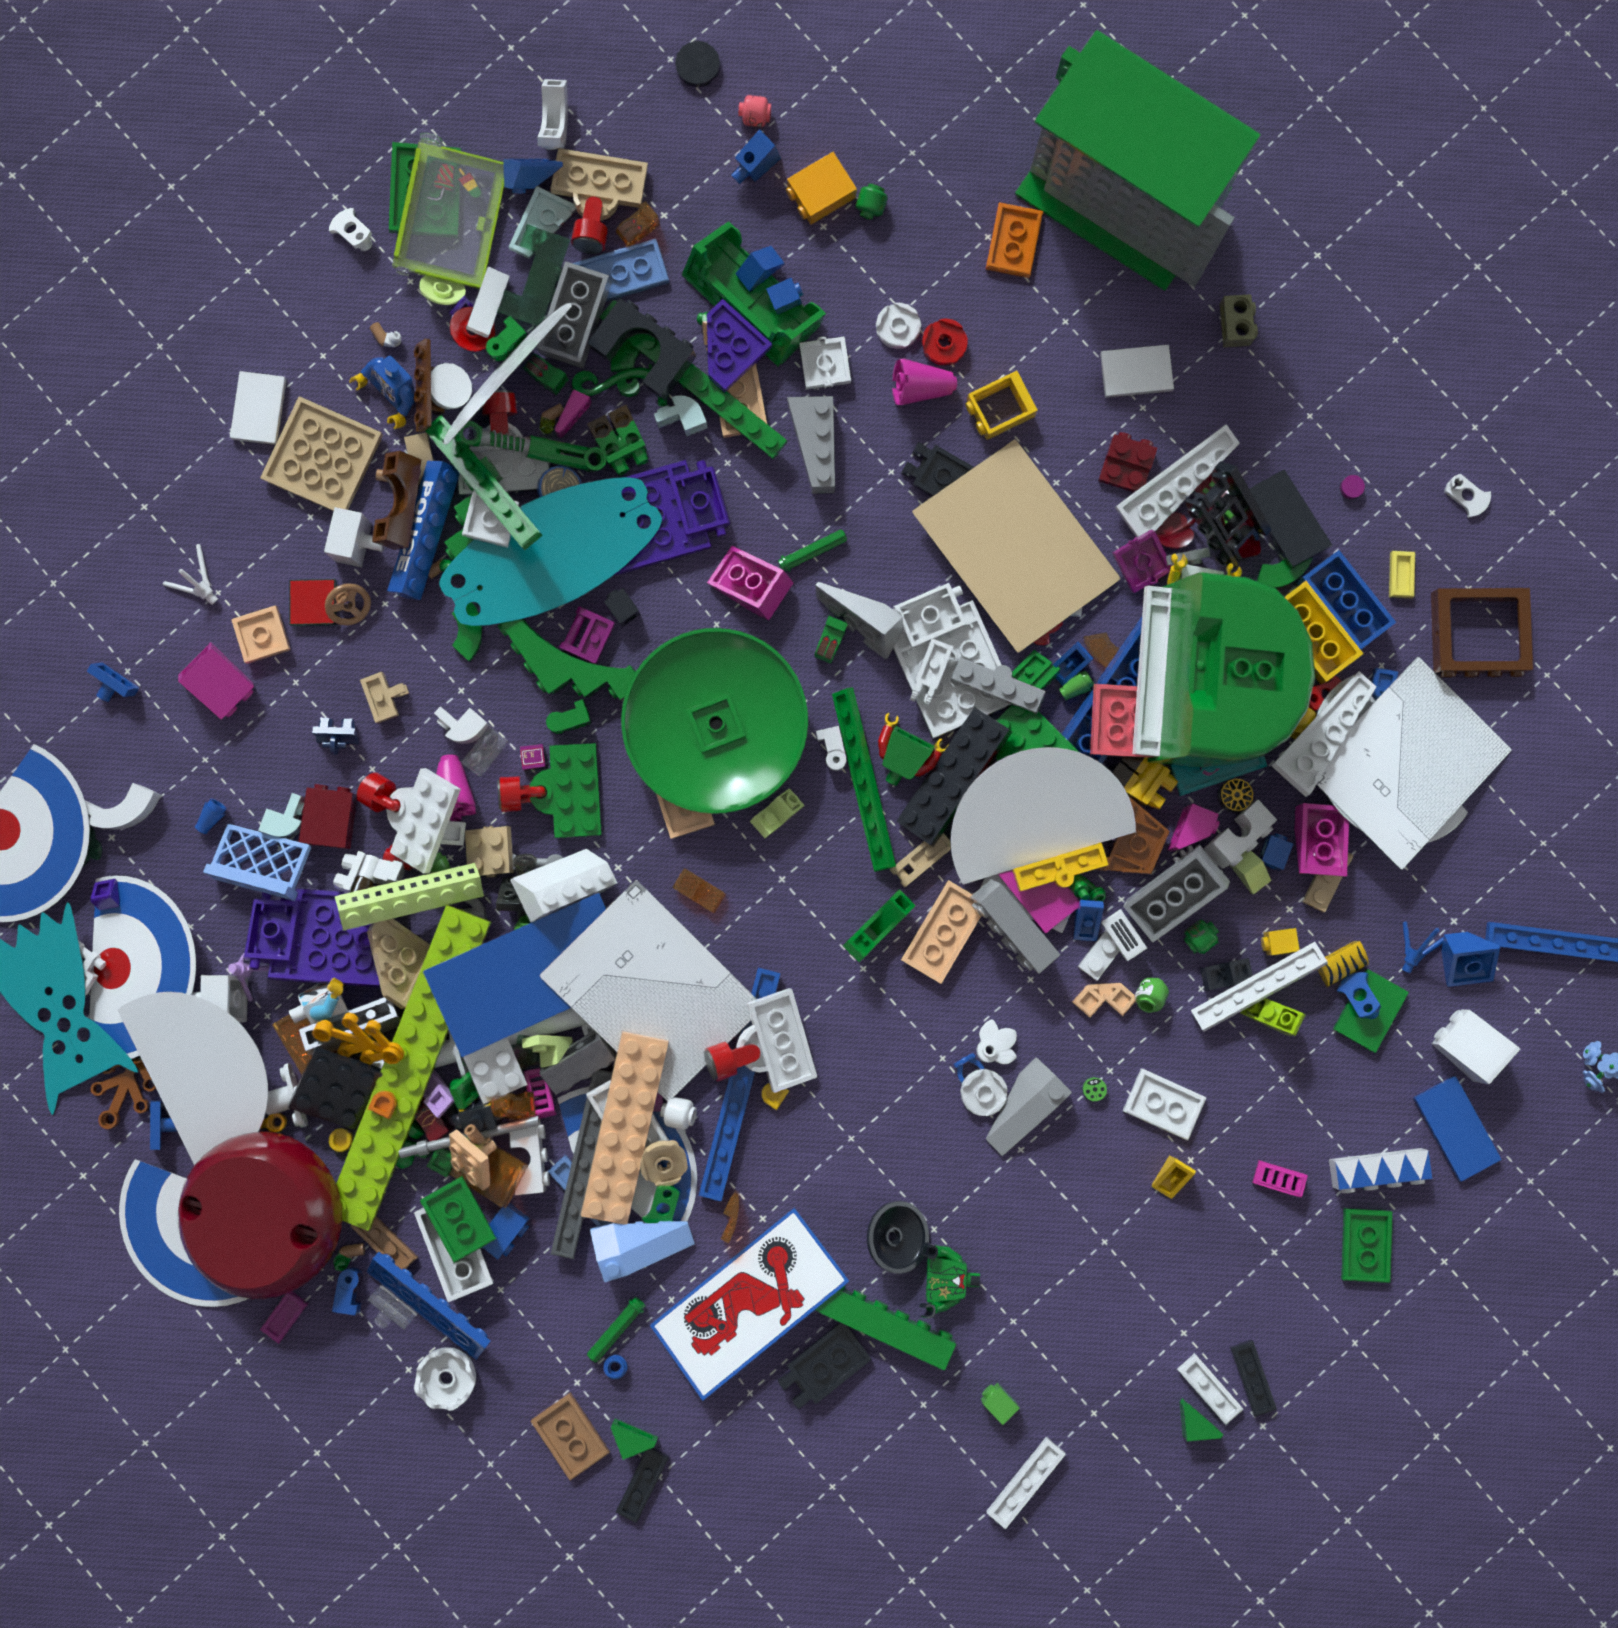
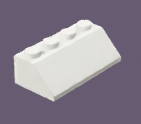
M587 849L511 879V883L530 922L550 915L592 895L600 894L617 884L608 863Z
M421 1208L414 1212L448 1302L493 1284L481 1249L453 1263L425 1209Z

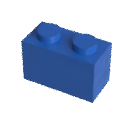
M506 1202L490 1222V1226L497 1239L482 1248L496 1259H499L502 1255L507 1257L515 1246L512 1242L516 1236L521 1238L529 1228L526 1223L530 1218L510 1202Z

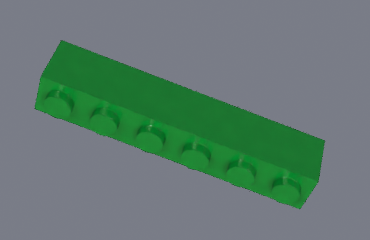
M845 1285L815 1309V1311L944 1371L956 1346L955 1340L952 1339V1334L941 1329L939 1332L930 1329L931 1325L920 1319L918 1322L909 1319V1314L898 1309L896 1312L887 1309L888 1305L884 1302L867 1300L866 1294L858 1290H854L852 1293L844 1289Z

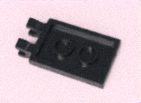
M918 442L912 454L923 459L921 464L917 468L907 461L901 474L915 479L912 486L933 497L974 467L937 445L931 450Z
M839 1322L790 1361L787 1366L791 1371L778 1379V1383L784 1390L793 1382L798 1385L802 1392L794 1396L792 1400L796 1407L800 1409L811 1399L817 1404L872 1359L847 1325Z

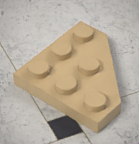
M394 919L372 923L367 930L382 995L399 1008L404 1009L407 1006L430 944Z

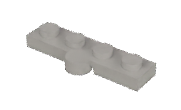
M960 657L951 677L953 681L1035 714L1038 713L1046 695V691L1014 679L1011 669L1006 665H1000L995 670H991Z

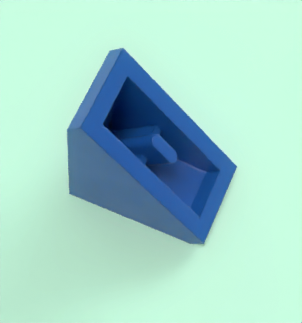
M768 246L750 253L735 274L746 289L751 292L784 266L785 263L773 247Z
M1077 642L1053 664L1056 668H1061L1055 678L1062 686L1065 685L1094 658Z

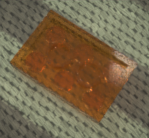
M496 1146L497 1149L487 1156L489 1159L490 1186L484 1191L477 1185H472L461 1171L458 1172L452 1168L451 1176L456 1179L463 1176L470 1188L500 1207L507 1208L528 1165Z

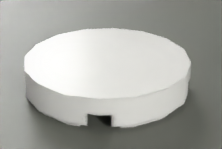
M894 303V305L886 306L877 318V335L881 342L888 347L895 349L907 348L919 337L921 321L918 313L914 308L903 303Z
M444 363L437 365L431 371V400L437 406L449 410L457 409L469 400L472 393V383L468 374L461 367L455 364Z
M988 1069L975 1070L970 1073L963 1081L960 1090L961 1100L965 1107L973 1114L979 1116H991L997 1113L1005 1105L1007 1099V1085L1003 1078Z

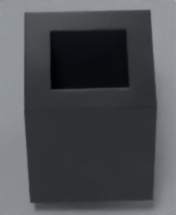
M623 588L620 591L616 589L609 593L607 600L604 601L621 627H624L641 615Z

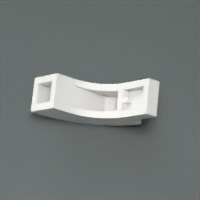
M544 79L542 84V125L537 137L538 146L548 150L564 149L568 117L567 80Z
M132 783L126 798L114 808L103 809L85 800L89 825L111 830L132 827L143 821L153 811L161 794L142 785Z

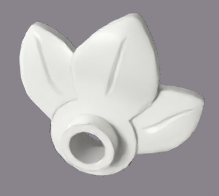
M994 1020L987 1021L979 1032L981 1042L976 1050L979 1059L986 1063L993 1061L1000 1064L1011 1063L1017 1057L1014 1051L1010 1049L1016 1041V1031L1010 1028L999 1030ZM987 1046L992 1049V1054L986 1053Z

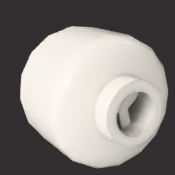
M673 1097L667 1103H663L660 1116L664 1117V1123L667 1127L685 1130L689 1126H693L697 1108L694 1107L690 1100Z

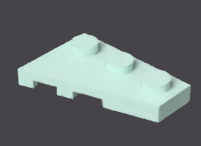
M536 187L512 238L509 250L530 259L577 211L574 204L540 187Z

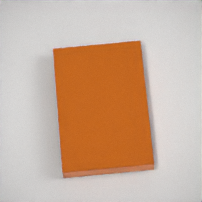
M999 202L985 270L1030 278L1043 211Z

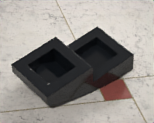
M1249 958L1200 968L1205 991L1237 985L1253 976Z

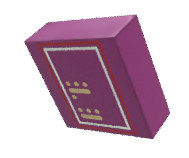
M543 744L520 747L522 770L546 768Z

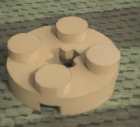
M674 1140L658 1141L646 1146L640 1161V1169L644 1179L655 1183L656 1186L676 1184L681 1180L684 1172L686 1173L688 1167L685 1151ZM661 1160L669 1161L667 1163V1167H662V1165L657 1164Z

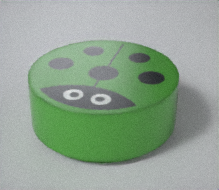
M1092 1077L1084 1082L1082 1091L1087 1099L1099 1101L1105 1097L1107 1087L1101 1079Z

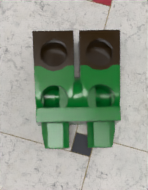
M627 405L608 413L618 434L617 436L606 415L587 423L599 448L605 452L606 461L610 468L613 467L619 476L630 471L625 461L632 457L637 466H642L649 462L646 454V445Z

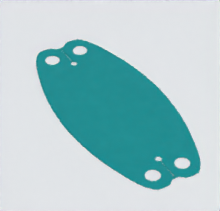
M630 477L593 481L547 494L519 507L543 535L526 550L519 545L512 535L508 548L474 539L449 564L439 582L445 596L451 597L455 603L454 613L458 621L465 625L481 626L534 616L573 601L609 579L648 544L661 525L662 517L656 507L651 506L646 499L648 492L644 483L639 479ZM625 487H632L636 491V497L633 500L626 501L623 499L621 492ZM624 512L625 517L621 518L619 514ZM642 514L649 516L651 519V524L646 529L640 528L636 522L638 516ZM454 574H461L465 577V585L462 588H455L451 585V578ZM478 585L483 586L481 591L476 590ZM470 602H476L480 605L481 611L477 616L467 614L466 606Z

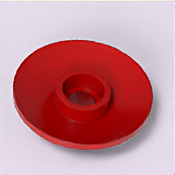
M465 307L458 310L450 321L451 336L455 343L465 350L473 352L486 349L488 340L495 336L494 323L488 338L477 333L470 335L466 327L473 307Z

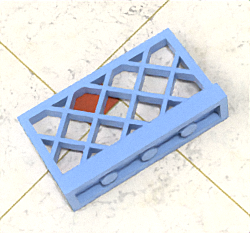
M227 824L211 865L206 864L203 872L214 880L295 901L298 894L295 888L311 846ZM233 831L240 833L242 839L231 845L230 837ZM256 837L260 838L262 845L251 850L248 842ZM275 843H280L282 850L271 855L268 847ZM245 845L248 853L237 858L234 850ZM296 848L302 849L300 857L292 861L289 852ZM265 850L268 858L257 864L254 855ZM230 852L233 861L226 865L220 864L222 857ZM285 855L288 864L277 869L274 861ZM250 858L253 866L245 871L242 870L239 863ZM271 863L274 871L263 876L260 868ZM291 868L293 874L290 882L283 881L280 874Z

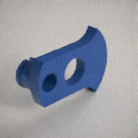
M1357 972L1348 975L1341 981L1337 992L1346 994L1360 1018L1375 1019L1379 1015L1381 1005L1367 983L1369 974ZM1358 990H1365L1367 993L1363 1001H1356L1354 998ZM1373 1008L1371 1012H1367V1010Z

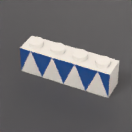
M1422 1148L1329 1159L1332 1186L1341 1190V1193L1355 1192V1188L1364 1187V1190L1379 1189L1378 1185L1387 1184V1187L1402 1186L1401 1182L1409 1181L1412 1185L1424 1184L1425 1179H1432L1429 1151Z

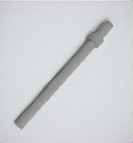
M536 1116L498 1125L495 1129L480 1133L484 1138L539 1126L540 1121L539 1117ZM447 1137L430 1142L424 1140L417 1142V1145L401 1148L399 1150L400 1158L417 1154L423 1156L430 1154V1151L449 1147L450 1139Z

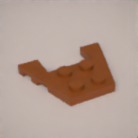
M1129 797L1134 811L1136 832L1116 838L1109 856H1106L1108 865L1095 870L1152 874L1170 831Z

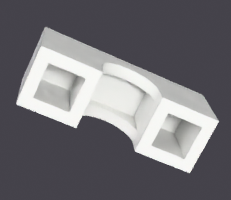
M1259 800L1250 804L1234 819L1241 828V837L1234 835L1227 828L1204 847L1222 869L1229 865L1232 867L1237 865L1243 859L1242 853L1245 851L1250 852L1258 845L1256 840L1260 836L1264 838L1273 830L1271 825L1277 819Z
M540 1123L539 1126L509 1132L511 1148L523 1147L530 1153L531 1157L527 1168L513 1171L515 1195L544 1192L547 1190L546 1186L550 1185L549 1172H545L544 1162L548 1160L547 1149L543 1148L542 1139H545L544 1124L541 1125Z

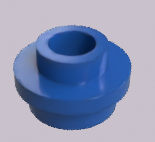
M611 1355L604 1363V1372L611 1379H619L627 1371V1362L620 1355ZM612 1363H618L620 1369L613 1370L611 1367Z

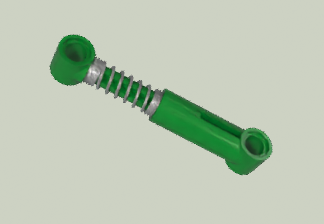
M468 421L455 435L457 442L464 447L487 446L489 448V446H493L494 449L498 447L500 450L502 448L506 449V451L513 450V453L518 451L519 454H524L529 459L583 469L587 472L598 471L606 464L605 452L597 447L589 448L531 435L521 438L520 435L515 437L514 434L509 436L508 433L504 435L501 431L496 433L495 430L490 432L489 429H483L482 426L472 421ZM465 428L473 431V440H467L463 436ZM560 453H565V454L580 456V458L573 457V456H568V455H563V454H560ZM590 454L597 457L598 463L596 466L589 463L588 457Z

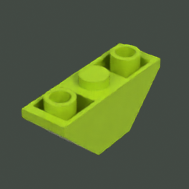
M1266 998L1240 1012L1288 1036H1296L1305 1017V1014Z

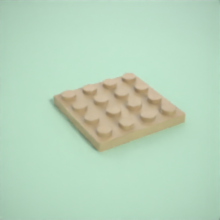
M299 396L260 478L331 511H334L335 507L348 510L383 434Z

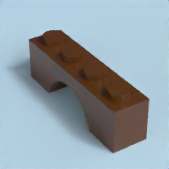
M400 450L385 453L382 476L389 482L392 488L394 502L391 512L386 517L375 520L373 543L393 550L409 548L422 459Z

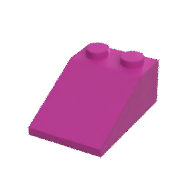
M734 546L730 547L707 582L708 585L744 608L767 620H770L793 585L792 580L784 570Z
M1303 803L1295 807V839L1299 873L1347 876L1349 821L1335 806Z

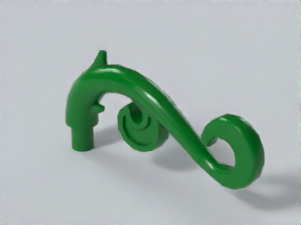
M649 364L648 369L631 368L623 370L593 389H584L582 384L585 381H591L594 385H597V377L590 371H581L572 379L573 391L576 390L590 397L617 384L621 395L633 397L640 391L639 382L635 378L645 379L653 366ZM658 397V406H667V398L664 401Z

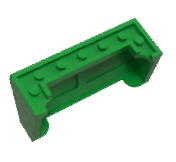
M728 221L693 246L682 276L712 305L716 306L722 299L726 301L772 343V348L765 355L779 367L800 347V343L805 342L819 328L826 313L817 304L809 302L805 306L801 304L778 315L767 292V288L779 283L772 275L749 292L735 273L750 254L741 247L742 235L740 231Z

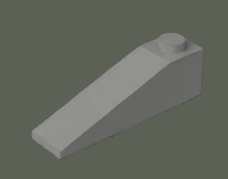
M820 582L816 583L817 599L835 616H842L845 622L848 623V628L852 632L857 630L865 638L863 642L886 660L903 631V616L897 609H891L886 604Z
M1035 1057L1019 1073L1012 1090L1007 1096L1006 1103L994 1121L986 1140L1003 1156L1054 1111L1072 1092Z

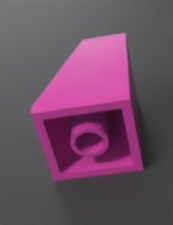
M211 642L178 675V682L220 719L224 716L230 717L237 710L235 705L241 699L246 701L254 692L252 690L254 687L253 682Z

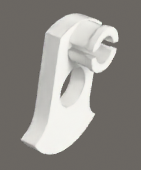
M354 208L343 210L332 220L329 232L331 234H340L355 249L369 250L372 247L371 231L355 217L356 211ZM356 225L354 232L346 233L349 226Z
M1461 474L1454 476L1447 483L1444 491L1467 511V518L1481 514L1488 507L1491 499V491H1481ZM1454 482H1457L1459 486L1453 488L1455 486ZM1464 489H1468L1473 493L1471 501H1466L1462 498V491Z

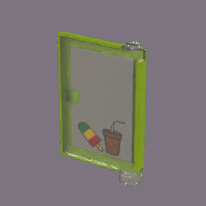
M421 133L415 153L392 267L396 268V273L409 276L410 272L480 289L487 270L504 190L503 162L443 147V140L439 136L431 133Z

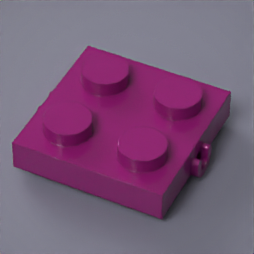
M1152 529L1139 537H1135L1134 540L1128 541L1129 543L1112 552L1133 593L1147 585L1158 583V579L1168 574L1171 569V565H1167V555L1155 530Z

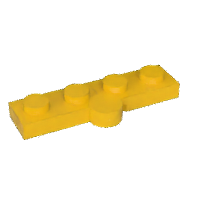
M1102 843L1014 868L1012 871L1019 892L1051 882H1055L1060 888H1066L1073 883L1074 875L1105 867L1108 865Z

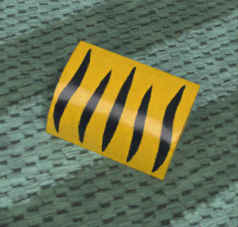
M1353 941L1325 956L1328 964L1317 969L1326 987H1329L1348 975L1366 967L1369 964V960L1360 941Z

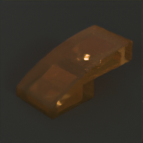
M685 868L672 887L713 913L716 912L726 896V893Z
M734 1190L723 1214L731 1217L721 1236V1240L727 1243L731 1240L739 1214L740 1198L739 1191Z

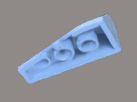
M688 1221L635 1222V1224L611 1222L591 1228L590 1230L597 1262L604 1282L627 1276L695 1244Z

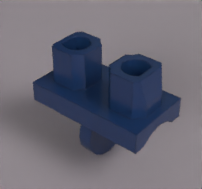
M320 718L318 727H313L312 733L316 736V742L322 743L323 748H330L331 755H337L339 749H346L347 744L359 745V737L356 732L354 719L344 718L341 722V728L334 727L333 719Z

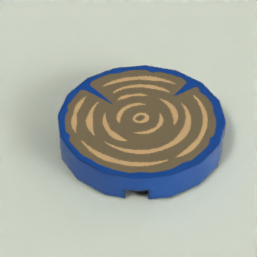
M551 467L540 476L537 484V493L540 497H543L547 494L582 484L581 479L569 467Z

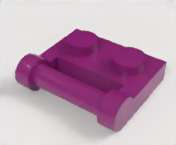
M578 607L575 612L577 615L565 641L561 642L559 649L597 665L615 626V622L582 607ZM585 618L589 619L590 622L578 648L572 646Z

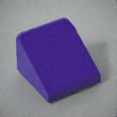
M115 878L95 882L90 902L98 910L119 907L118 883Z

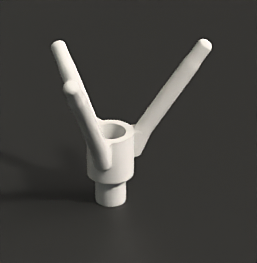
M197 544L196 549L203 581L198 583L183 569H180L179 573L195 587L194 589L166 581L163 582V585L194 594L198 597L200 596L203 600L206 599L213 605L218 598L212 593L213 590L210 588L211 585L207 577L201 545Z

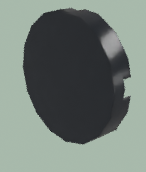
M702 41L689 42L682 46L677 53L675 60L677 74L687 85L693 87L707 86L718 76L720 70L719 55L714 47Z

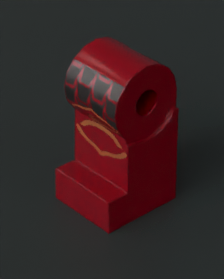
M423 1097L415 1115V1120L427 1134L426 1137L429 1141L439 1140L453 1129L443 1115L437 1118L423 1102L425 1100Z

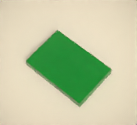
M1365 969L1364 973L1369 974L1367 983L1381 1005L1378 1017L1375 1019L1360 1018L1348 1000L1333 1030L1376 1053L1409 992L1373 971ZM1358 990L1354 998L1356 1001H1363L1367 993L1365 990ZM1369 1008L1367 1012H1371L1373 1008Z
M463 1176L420 1200L453 1263L497 1239Z
M1343 1209L1342 1280L1390 1283L1392 1211Z

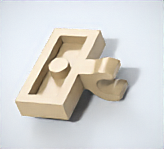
M383 672L360 680L375 723H381L399 716L393 698L409 694L407 685L401 683L389 688Z

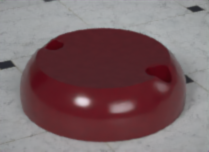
M246 1133L218 1144L203 1155L194 1165L185 1180L179 1198L178 1228L183 1248L189 1260L206 1280L217 1288L238 1297L267 1299L302 1287L325 1267L337 1246L341 1232L342 1205L336 1182L330 1170L318 1155L306 1145L279 1133Z

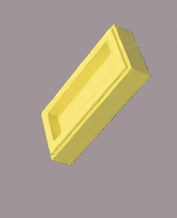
M1392 551L1390 552L1389 597L1413 598L1415 552Z

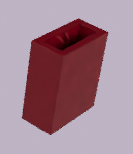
M314 784V788L306 787L299 842L309 845L350 849L357 794L351 793V788L337 787V791L328 790L329 786Z

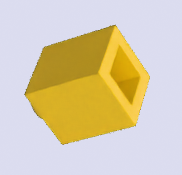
M1296 928L1263 932L1264 937L1261 938V945L1267 955L1297 952L1300 950Z

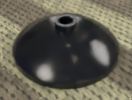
M892 1201L881 1206L872 1216L867 1229V1246L870 1256L876 1265L887 1272L901 1274L914 1269L924 1258L922 1253L926 1254L928 1248L924 1246V1243H929V1230L925 1217L914 1205L903 1201Z

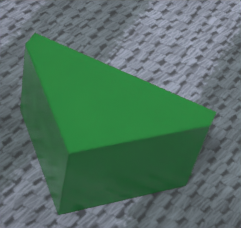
M1183 1398L1179 1401L1182 1435L1186 1441L1220 1439L1223 1436V1433Z
M616 1418L611 1426V1431L623 1460L655 1447L658 1437Z

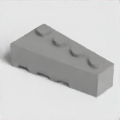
M833 396L787 397L789 413L812 494L835 493Z

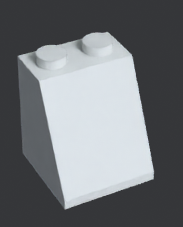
M1464 1009L1461 1011L1457 1010L1452 1014L1449 1019L1451 1022L1446 1028L1442 1027L1434 1035L1436 1039L1431 1043L1473 1082L1490 1084L1520 1050L1517 1045L1472 1011Z

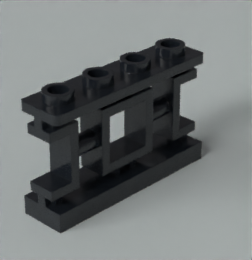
M1220 461L1214 467L1216 472L1211 475L1216 484L1206 495L1196 492L1193 495V500L1187 498L1184 502L1189 509V515L1197 522L1198 530L1207 539V545L1216 554L1217 562L1222 566L1232 563L1233 568H1236L1239 565L1236 560L1240 561L1242 558L1238 549L1248 538L1258 541L1260 539L1259 534L1267 536L1272 529L1237 466ZM1230 508L1234 516L1223 526L1220 518Z

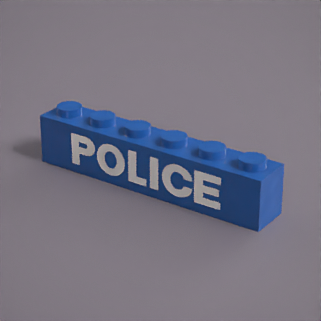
M427 461L415 501L409 548L400 549L387 591L404 598L421 600L460 474L454 466L443 461Z

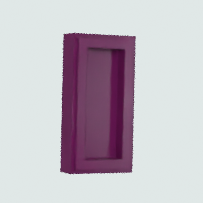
M293 1291L286 1293L260 1330L279 1344L309 1303Z

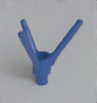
M1406 921L1403 922L1406 954L1404 960L1406 962L1402 970L1411 973L1413 967L1417 966L1419 961L1443 944L1444 937L1427 948L1440 931L1439 928H1435L1420 948L1416 950L1410 946L1408 924Z

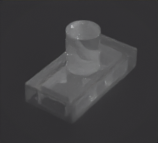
M383 1285L379 1286L368 1299L370 1303L380 1310L374 1322L383 1329L393 1320L405 1330L418 1315Z

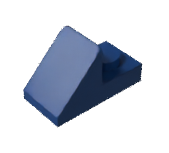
M1080 900L1079 907L1075 910L1074 940L1097 941L1104 909L1102 901Z

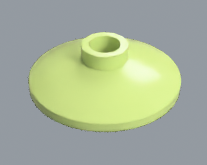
M426 275L420 281L419 289L422 295L434 303L452 305L458 303L465 296L464 285Z

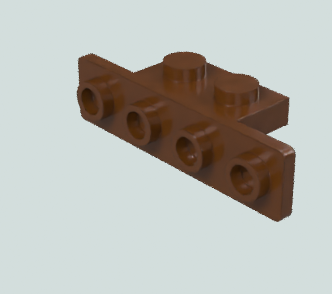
M427 338L417 343L414 348V357L416 358V368L414 371V379L416 380V391L414 393L416 413L414 422L416 424V432L420 433L431 427V414L442 415L445 413V409L437 406L431 400V371L435 367L431 366V340Z

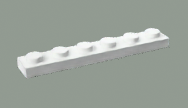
M1314 942L1191 1011L1203 1032L1325 966L1328 962Z

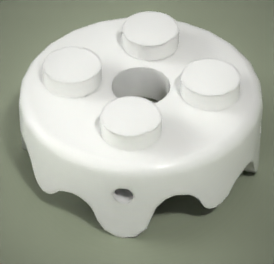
M447 1347L436 1349L429 1353L417 1367L414 1389L416 1395L421 1397L430 1408L454 1410L463 1404L474 1390L476 1383L475 1367L471 1359L458 1349ZM442 1372L451 1373L453 1380L450 1384H445L441 1381L440 1375Z

